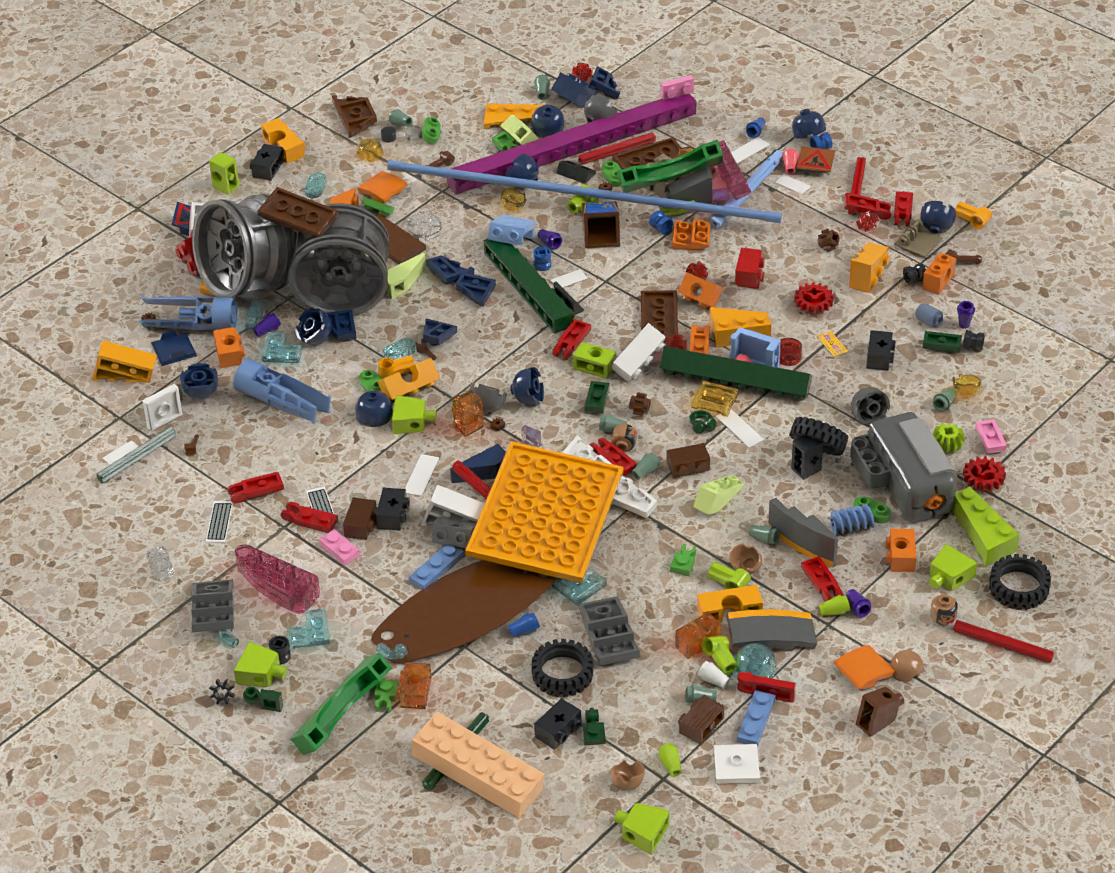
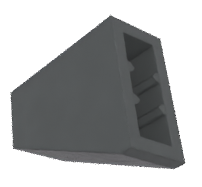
M705 167L669 184L668 192H665V198L683 201L694 200L698 203L712 204V175L710 168Z

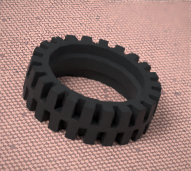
M796 417L789 433L790 438L794 440L801 436H807L822 441L824 444L823 453L834 456L843 455L849 439L845 432L836 429L835 426H830L826 422L823 423L820 420L816 421L808 417Z
M1010 554L1006 555V559L1002 557L994 563L989 578V590H991V595L995 596L997 602L1001 600L1003 606L1009 604L1008 608L1011 609L1017 606V610H1021L1022 606H1024L1025 610H1028L1030 606L1036 608L1038 604L1041 605L1044 600L1046 601L1049 595L1051 576L1045 564L1042 565V561L1037 560L1035 562V557L1031 556L1028 559L1025 554L1022 557H1019V554H1014L1012 558ZM1024 572L1037 579L1040 586L1032 591L1020 592L1007 588L1002 584L1000 578L1007 573Z
M554 639L553 644L548 641L545 643V647L541 645L539 650L534 652L531 666L535 685L540 687L542 692L546 691L550 696L554 692L555 697H559L560 694H563V697H568V693L574 696L577 691L579 693L584 691V687L587 688L589 682L591 683L594 668L593 657L586 646L582 647L580 642L575 644L574 640L571 639L569 642H566V639H561V642ZM556 657H569L580 662L583 669L576 676L558 679L544 673L542 667L547 661Z

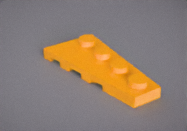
M486 104L484 129H490L492 125L501 127L500 125L511 114L522 122L529 121L531 123L534 111L542 105Z

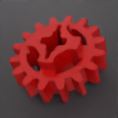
M814 282L811 285L805 283V287L799 286V290L795 291L794 303H796V307H800V311L807 310V314L813 312L814 315L817 312L823 314L824 310L829 311V307H833L834 294H832V289L828 290V286L822 287V283L815 285Z
M977 456L976 461L969 459V463H965L963 468L964 482H968V487L974 486L975 491L980 488L982 492H985V489L992 492L993 488L998 490L1000 485H1004L1006 478L1005 467L1001 466L1000 461L995 463L994 458L988 460L987 456H984L983 459Z

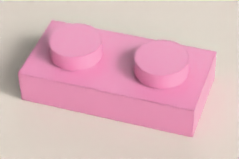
M692 75L661 83V98L663 100L694 92V78Z
M995 419L976 422L975 428L987 454L1006 451L1007 445Z
M335 529L319 539L320 545L344 565L360 556V550Z

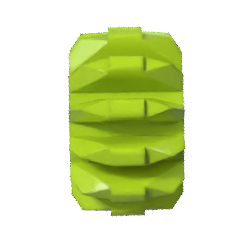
M949 422L946 425L941 423L933 431V436L947 454L950 451L955 453L956 450H961L963 442H965L963 428H958L957 424L951 425Z

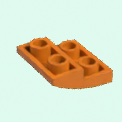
M380 171L357 187L359 194L371 195L372 200L385 203L392 196L401 193L402 189L408 185L401 178L391 173Z
M693 219L692 224L675 220L671 248L683 250L708 248L711 223Z
M870 645L854 649L834 661V665L859 690L875 687L877 680L893 677L895 672Z

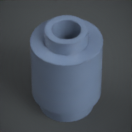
M920 304L917 307L915 316L921 322L933 328L943 322L942 311L929 304Z

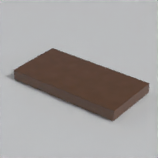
M671 137L613 155L612 161L616 162L621 169H625L631 166L654 163V159L661 154L674 159L686 154V152Z
M276 187L258 209L257 214L260 217L316 238L326 232L339 215V212L326 205Z
M376 215L388 232L389 259L399 265L426 250V244L382 215Z
M677 290L641 291V331L648 323L666 337L664 343H678Z

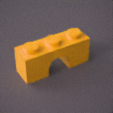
M277 118L261 125L262 138L269 145L278 144L279 147H283L284 161L287 164L305 157V143L296 136L294 131L288 128L286 123Z
M432 358L409 367L412 372L410 383L404 381L399 372L377 381L381 391L395 403L396 396H403L406 393L413 395L420 391L419 387L421 386L428 388L435 385V380L439 379L440 376Z
M751 585L697 594V610L702 626L722 623L723 611L727 609L737 611L763 610V601L758 586Z

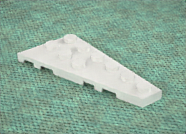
M578 435L562 452L612 464L602 455H597L589 444L586 446ZM622 475L612 504L648 518L657 507V500L642 488H637L629 477L625 478Z

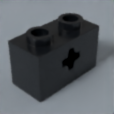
M263 144L261 149L257 151L255 158L250 162L252 177L272 181L284 162L283 147Z
M870 331L866 369L889 371V363L893 364L894 352L891 351H895L896 340H892L893 332Z
M801 436L793 440L791 469L803 480L821 471L823 461V442L807 436Z
M383 487L376 512L377 529L401 531L402 523L406 522L407 513L405 510L409 509L410 498L407 497L406 489Z
M561 698L534 723L535 738L555 750L560 744L566 742L569 735L581 727V710Z

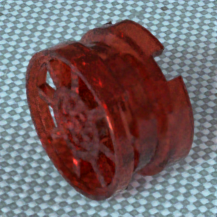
M795 338L781 339L780 364L785 366L798 364L802 359L801 342Z

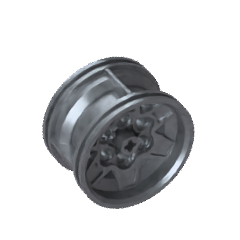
M270 194L251 195L244 200L237 201L228 199L212 200L206 202L198 211L192 234L193 254L201 279L214 295L218 297H238L252 291L270 292L280 290L289 283V265L296 252V234L294 229L258 216V209Z
M327 204L326 206L338 210L339 215L322 236L314 238L295 230L296 252L289 265V286L295 298L308 309L312 307L315 309L319 308L325 313L352 309L353 316H356L376 306L386 292L388 284L386 262L389 256L388 232L384 224L366 209L351 204Z

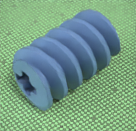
M863 504L861 507L859 505L855 506L854 509L848 507L846 510L842 508L839 512L837 510H832L830 526L834 535L837 534V529H839L841 534H844V528H847L848 532H852V526L855 527L856 531H859L860 525H862L865 530L867 529V523L870 524L871 528H874L873 513L867 504Z

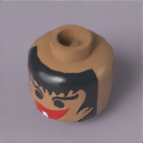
M619 424L613 429L611 442L623 452L630 451L635 446L637 431L629 424Z
M949 595L936 596L931 602L930 616L932 620L940 625H948L955 621L958 611L956 599Z

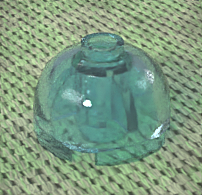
M749 643L737 652L735 657L737 662L735 671L737 675L743 671L751 672L753 675L761 677H774L776 661L775 655L769 647L761 643Z

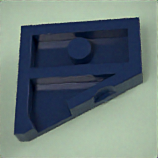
M597 66L589 84L594 86L597 91H602L616 99L620 95V91L615 89L617 84L613 80L612 73Z
M442 255L426 260V266L446 284L458 280L462 272L474 275L475 269L473 267L468 269L460 267V262L450 260Z
M352 309L326 312L332 322L331 334L338 341L357 338Z
M426 319L423 341L430 343V345L438 346L457 333V326Z

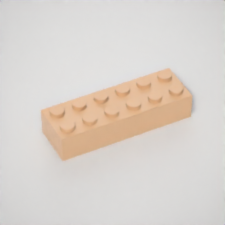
M436 712L412 739V756L517 818L522 816L543 790L544 773L439 712Z

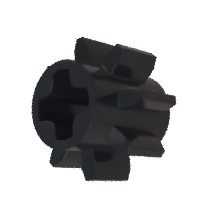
M216 679L217 686L211 685L209 687L213 691L210 698H215L217 705L220 701L228 704V696L231 698L235 696L231 692L235 685L230 686L228 679L224 682ZM220 687H221L222 690H224V689L227 690V692L225 693V696H224L223 693H220V694L218 693Z

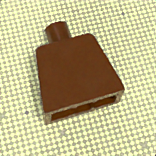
M887 687L864 694L856 725L869 737L875 735L895 721L899 706L904 704V697L900 693H893Z

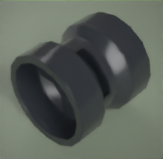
M918 263L914 267L907 266L903 268V277L907 284H913L917 280L923 281L924 272L926 271L924 264Z
M966 330L963 348L969 349L971 347L977 351H982L985 333L979 332L975 334L971 330Z
M279 635L269 640V649L278 653L280 665L287 663L291 659L290 645L287 637Z

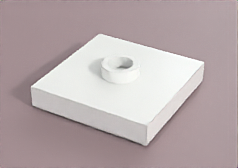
M175 384L142 400L147 428L150 431L183 415L179 389Z
M757 744L714 745L716 784L760 783Z

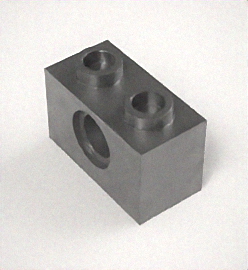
M439 516L433 523L432 543L467 548L477 522Z

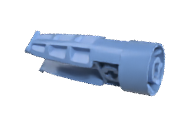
M141 297L146 304L196 306V308L180 307L179 318H192L195 321L168 319L139 320L144 328L147 326L186 330L236 328L237 303L234 297Z
M252 359L244 360L235 373L233 381L235 390L250 397L260 399L274 408L310 420L312 424H315L317 410L329 413L330 395L325 396L303 382L269 369L267 366Z

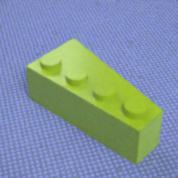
M971 487L955 494L952 511L962 528H965L969 540L974 543L975 550L978 555H981L985 567L999 561L1002 557L1005 558L1006 555L1017 552L1020 534Z

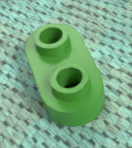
M427 117L422 126V138L430 144L437 143L440 137L441 124L435 117Z
M607 161L602 164L603 176L612 186L621 187L618 179V170L622 169L616 162Z
M363 197L361 204H364L365 209L374 211V208L378 209V213L388 216L389 213L393 214L394 207Z
M365 370L360 373L359 383L366 392L373 390L381 391L377 382L381 378L375 371Z
M860 496L854 500L853 509L855 506L859 505L861 507L863 504H867L870 507L874 522L886 523L890 520L891 509L887 505L866 496Z

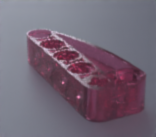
M720 141L719 145L723 153V163L715 167L733 198L738 200L752 192L725 141Z
M240 545L235 549L237 568L245 579L260 593L278 605L294 613L301 614L306 612L319 598V578L315 574L250 545Z

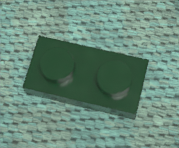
M925 331L923 349L960 353L962 335Z
M591 381L584 406L585 412L604 413L610 383Z

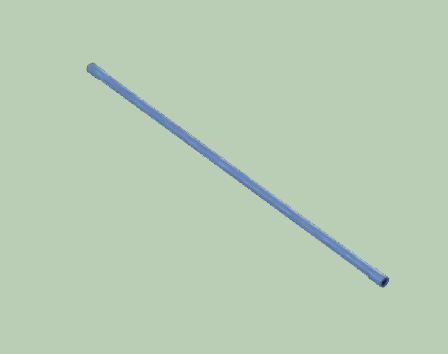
M388 160L387 170L397 172H411L721 214L780 224L782 219V213L749 210L416 165Z

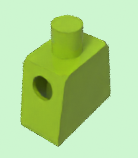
M396 396L392 417L393 434L422 432L425 428V421L436 422L437 411L426 410V401L424 399Z
M946 544L931 562L929 573L931 579H929V584L933 589H938L942 585L948 590L953 591L976 577L977 562Z
M249 642L234 669L235 681L238 685L269 687L274 677L285 679L287 667L280 665L277 652Z
M636 803L630 813L618 810L614 822L622 825V837L624 840L652 855L670 825V811Z

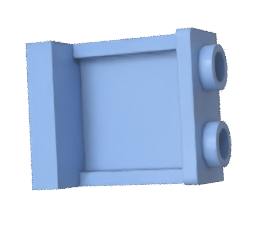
M502 214L490 222L488 239L522 245L523 237L534 238L536 221Z
M739 327L736 333L731 335L729 357L735 359L741 353L743 355L747 354L756 364L779 368L781 340Z

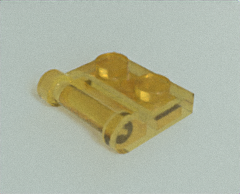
M703 381L692 400L691 408H701L721 413L722 416L728 417L739 395V389ZM701 400H706V401H710V402L722 404L723 406L717 405V404H713V403H709V402H705V401H701Z

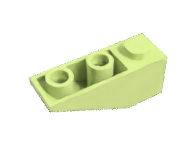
M513 114L500 125L520 145L538 140V137Z
M422 253L388 269V284L385 292L393 299L409 290L426 268L425 254Z
M728 475L700 485L693 507L708 515L719 512L744 487L745 483L739 481V478L736 476Z

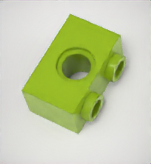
M219 152L209 160L214 189L229 195L239 187L235 158Z
M582 342L573 355V369L608 379L613 371L611 368L616 360V351Z

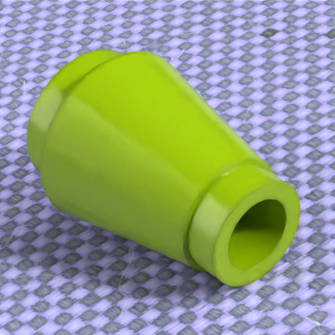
M838 595L818 605L821 616L842 615L850 611L846 595Z
M666 743L658 748V758L670 776L680 775L682 769L678 748L673 743Z

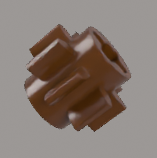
M829 229L822 230V234L818 235L817 240L819 247L824 251L827 249L828 251L835 250L840 241L838 233L834 230L829 231Z
M637 392L636 396H631L629 409L633 410L634 415L643 416V412H649L651 399L647 398V394Z

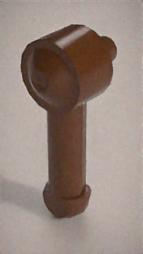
M441 151L439 153L440 159L424 166L439 167L443 164L450 166L453 164L455 157L449 151Z
M951 249L945 253L956 258V265L958 262L976 264L982 262L980 255H958L957 252Z

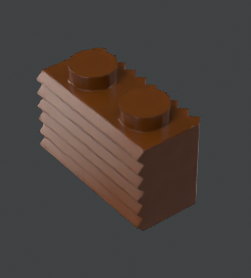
M704 443L666 450V462L674 478L676 476L683 477L687 474L703 473L706 470H710V456Z
M352 497L343 522L345 537L367 540L369 533H373L374 519H376L378 508L376 500Z
M703 695L699 700H695L692 703L687 714L683 713L678 720L679 733L702 744L707 739V736L724 719L725 706Z

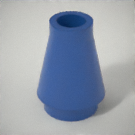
M759 117L746 125V134L751 138L759 137L766 124L765 119Z
M526 613L508 626L512 637L536 632V629L540 628L534 613Z

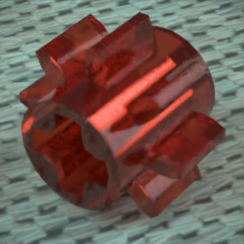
M577 63V66L573 67L572 75L587 82L588 77L592 78L593 70L589 68V64Z
M867 211L858 216L859 221L856 224L859 230L864 229L865 232H868L877 227L876 222L879 219L876 213L871 214V211Z
M700 261L697 264H689L686 269L687 273L706 280L708 277V268Z
M673 334V337L667 338L666 346L686 350L687 340H683L682 335Z

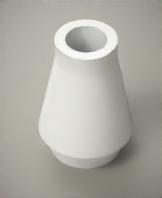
M705 661L697 674L701 677V680L723 689L730 681V678L712 662Z

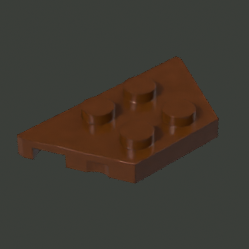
M337 95L332 96V102L349 138L377 122V116L368 97L356 98L347 96V99H337Z

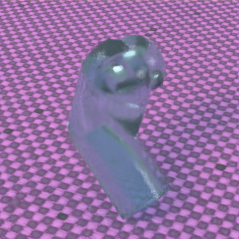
M233 629L219 630L220 640L232 648L238 645L239 639L231 635Z
M383 643L378 644L376 647V651L380 652L388 660L402 659L406 655L405 651L407 650L403 644H397L395 649H390Z

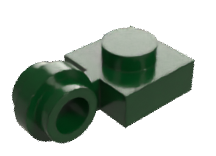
M248 687L243 693V699L248 704L260 703L261 709L276 712L282 711L283 700L281 692L261 689L259 692L255 687Z
M592 707L589 710H585L586 723L582 724L584 746L606 744L604 722H599L598 709Z

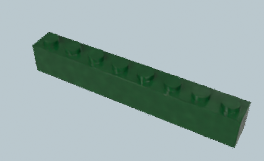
M488 238L483 240L484 254L551 331L556 334L566 330L573 322V318H575L573 310L547 284L545 278L538 274L536 268L529 264L528 259L521 255L519 249L509 243L493 241Z
M667 346L663 348L659 367L664 370L665 374L675 375V372L682 373V377L693 379V376H699L701 381L711 382L714 379L719 380L718 384L727 386L730 383L737 384L736 387L748 389V386L755 387V391L766 393V390H772L774 395L784 396L787 393L792 394L791 398L800 400L803 397H808L812 375L809 373Z

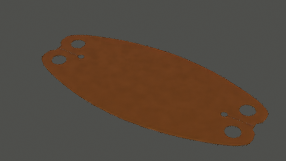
M485 560L475 562L438 579L413 595L378 626L371 640L376 646L383 647L386 650L385 656L387 659L394 663L413 661L451 650L486 635L514 618L538 599L553 584L557 577L549 576L542 578L538 573L528 571L525 574L523 569ZM384 631H392L394 636L389 640H384L381 638V634ZM399 647H406L409 650L405 656L396 655V650Z

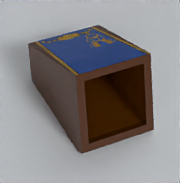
M617 201L582 203L585 248L620 246V220Z

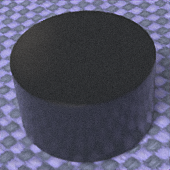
M384 127L381 130L383 142L390 143L396 140L395 128Z

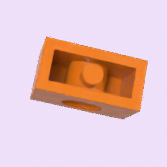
M939 253L924 272L923 289L939 295L955 274L956 258Z
M686 272L678 293L683 294V299L693 302L695 299L699 301L698 305L708 309L709 306L716 307L723 287ZM702 288V293L698 296V290Z
M235 327L214 330L220 368L240 365L242 357L245 356L241 335L236 333Z
M890 528V535L886 537L885 546L886 549H889L886 554V562L890 563L891 571L915 572L916 544L914 529Z

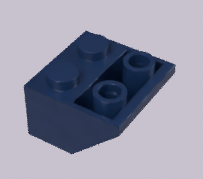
M561 72L551 88L552 91L581 107L585 106L586 101L593 94L596 95L598 93L595 91L596 88L580 78L570 73L565 75Z

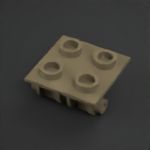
M918 219L905 230V233L900 236L894 245L919 256L926 257L943 237L924 230L923 221Z

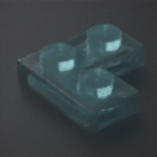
M267 332L262 361L299 363L302 347L301 345H285L286 333Z
M591 570L585 574L582 583L557 578L551 586L578 606V604H581L607 586V580L596 571Z
M326 608L305 611L307 626L286 628L290 645L289 649L330 644Z

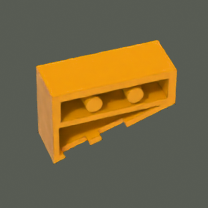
M868 242L861 249L862 253L856 254L858 258L851 259L849 288L870 293L871 289L876 287L878 277L882 276L884 266L888 265L890 261V255H888L889 247Z
M710 307L709 324L716 348L731 346V335L736 333L739 327L771 337V322L767 312Z
M102 340L92 381H98V378L109 379V381L126 379V382L150 383L157 355Z

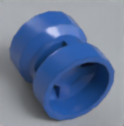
M828 132L822 133L820 136L810 137V146L812 148H832V138Z
M659 210L651 215L649 224L657 228L660 233L667 234L673 228L674 221Z
M540 246L534 249V268L536 270L547 271L551 268L550 248Z

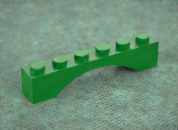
M718 140L700 145L694 150L668 161L651 165L631 166L618 170V179L622 191L628 193L699 171L705 167L722 164L723 153Z
M380 652L366 657L290 738L303 755L317 751L329 738L332 729L345 712L366 692L378 684L392 669Z

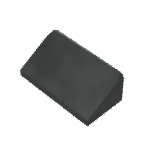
M568 160L560 161L557 168V174L584 184L596 174L594 169Z
M555 281L554 290L556 294L573 310L574 315L583 312L584 309Z

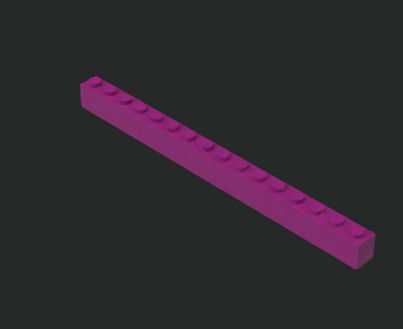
M690 93L667 100L659 99L614 114L609 118L595 120L451 169L505 176L507 169L513 167L514 164L512 162L521 154L532 157L538 167L696 115L697 101ZM447 177V184L456 195L490 184Z

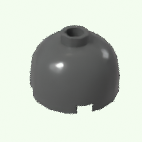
M597 93L596 95L593 94L586 101L584 114L589 123L609 118L617 114V109H613L611 100Z
M471 382L468 397L471 405L477 408L476 412L487 415L488 412L498 411L503 406L507 397L506 392L501 395L499 394V389L483 384L475 387V383Z
M875 387L860 389L855 393L851 401V411L854 417L860 423L868 426L876 420L886 418L887 409H890L888 396Z

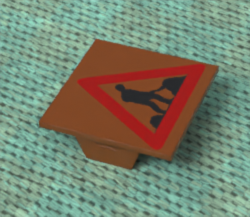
M802 146L796 168L829 173L831 172L836 150Z

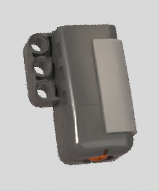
M907 412L876 420L870 424L867 434L852 439L850 457L865 483L871 488L886 486L903 516L909 522L931 519L948 514L953 510L957 472L926 423L919 419L915 413Z

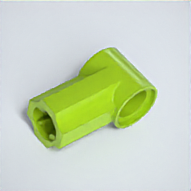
M582 184V185L580 186V187L592 188V187H590V186H588V185H586V184ZM575 195L566 204L570 213L576 214L582 210V203L597 202L599 198Z
M718 562L711 564L707 574L708 578L725 585L726 589L744 587L751 581V576L744 569L739 568L735 571Z
M726 636L705 637L702 641L703 653L707 656H712L719 669L725 675L736 671L738 664L729 651L730 644Z

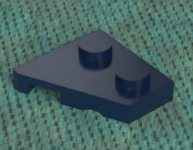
M463 272L456 282V289L482 307H484L496 286L495 279Z

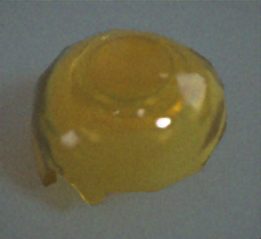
M371 138L361 141L356 148L358 157L361 160L366 158L369 162L379 160L384 154L381 144Z
M507 188L500 195L501 205L510 212L520 211L527 201L525 193L521 194L520 191L514 188Z
M960 374L957 379L955 377L952 378L953 389L956 390L960 397H972L981 391V379L975 375Z

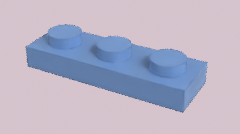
M445 545L409 576V582L420 589H425L464 557V551L456 546Z
M755 690L737 736L738 743L757 744L758 747L775 703L776 695Z

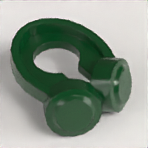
M694 411L689 416L690 423L693 425V431L698 434L705 430L713 431L717 426L716 420L707 411ZM697 418H705L704 422L701 420H695Z

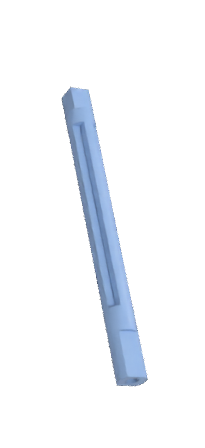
M776 150L723 206L738 208L779 165L784 153ZM715 214L709 222L718 229L730 216Z

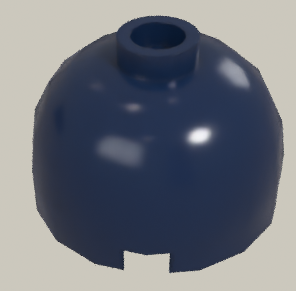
M553 105L538 107L531 118L533 132L542 138L562 132L564 129V115L561 110Z
M810 109L801 110L800 114L792 122V132L794 138L797 139L808 138L807 135L813 134L815 136L826 131V123L822 115L816 111H810Z
M521 154L512 162L514 164L511 169L508 168L505 177L537 181L539 167L532 157Z
M929 201L924 204V207L922 206L920 219L928 231L933 234H939L948 231L953 226L957 212L950 204L947 207L941 201Z
M312 307L300 315L298 319L300 321L299 326L296 325L295 327L298 339L310 345H318L325 342L332 330V322L324 311Z
M196 363L188 366V370L182 371L180 375L183 391L193 399H205L212 396L218 386L216 369L210 368L209 364Z
M531 367L519 371L510 386L512 395L524 405L541 404L540 402L544 399L543 382H539L538 377H541V374L537 368Z
M373 390L363 393L355 405L357 421L362 425L364 423L370 424V427H379L387 424L390 421V417H393V407L390 398L381 391Z

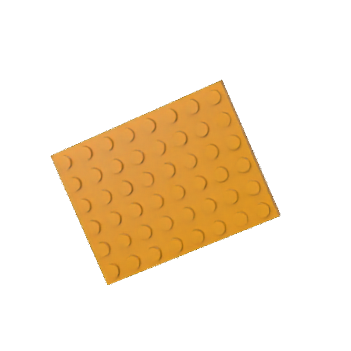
M511 441L467 545L465 556L582 583L621 480L624 467Z

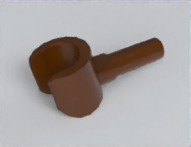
M421 339L422 344L415 342L418 353H425L432 360L436 359V356L429 351L427 343L423 339Z
M195 435L191 443L184 444L186 455L196 454V443L199 435Z

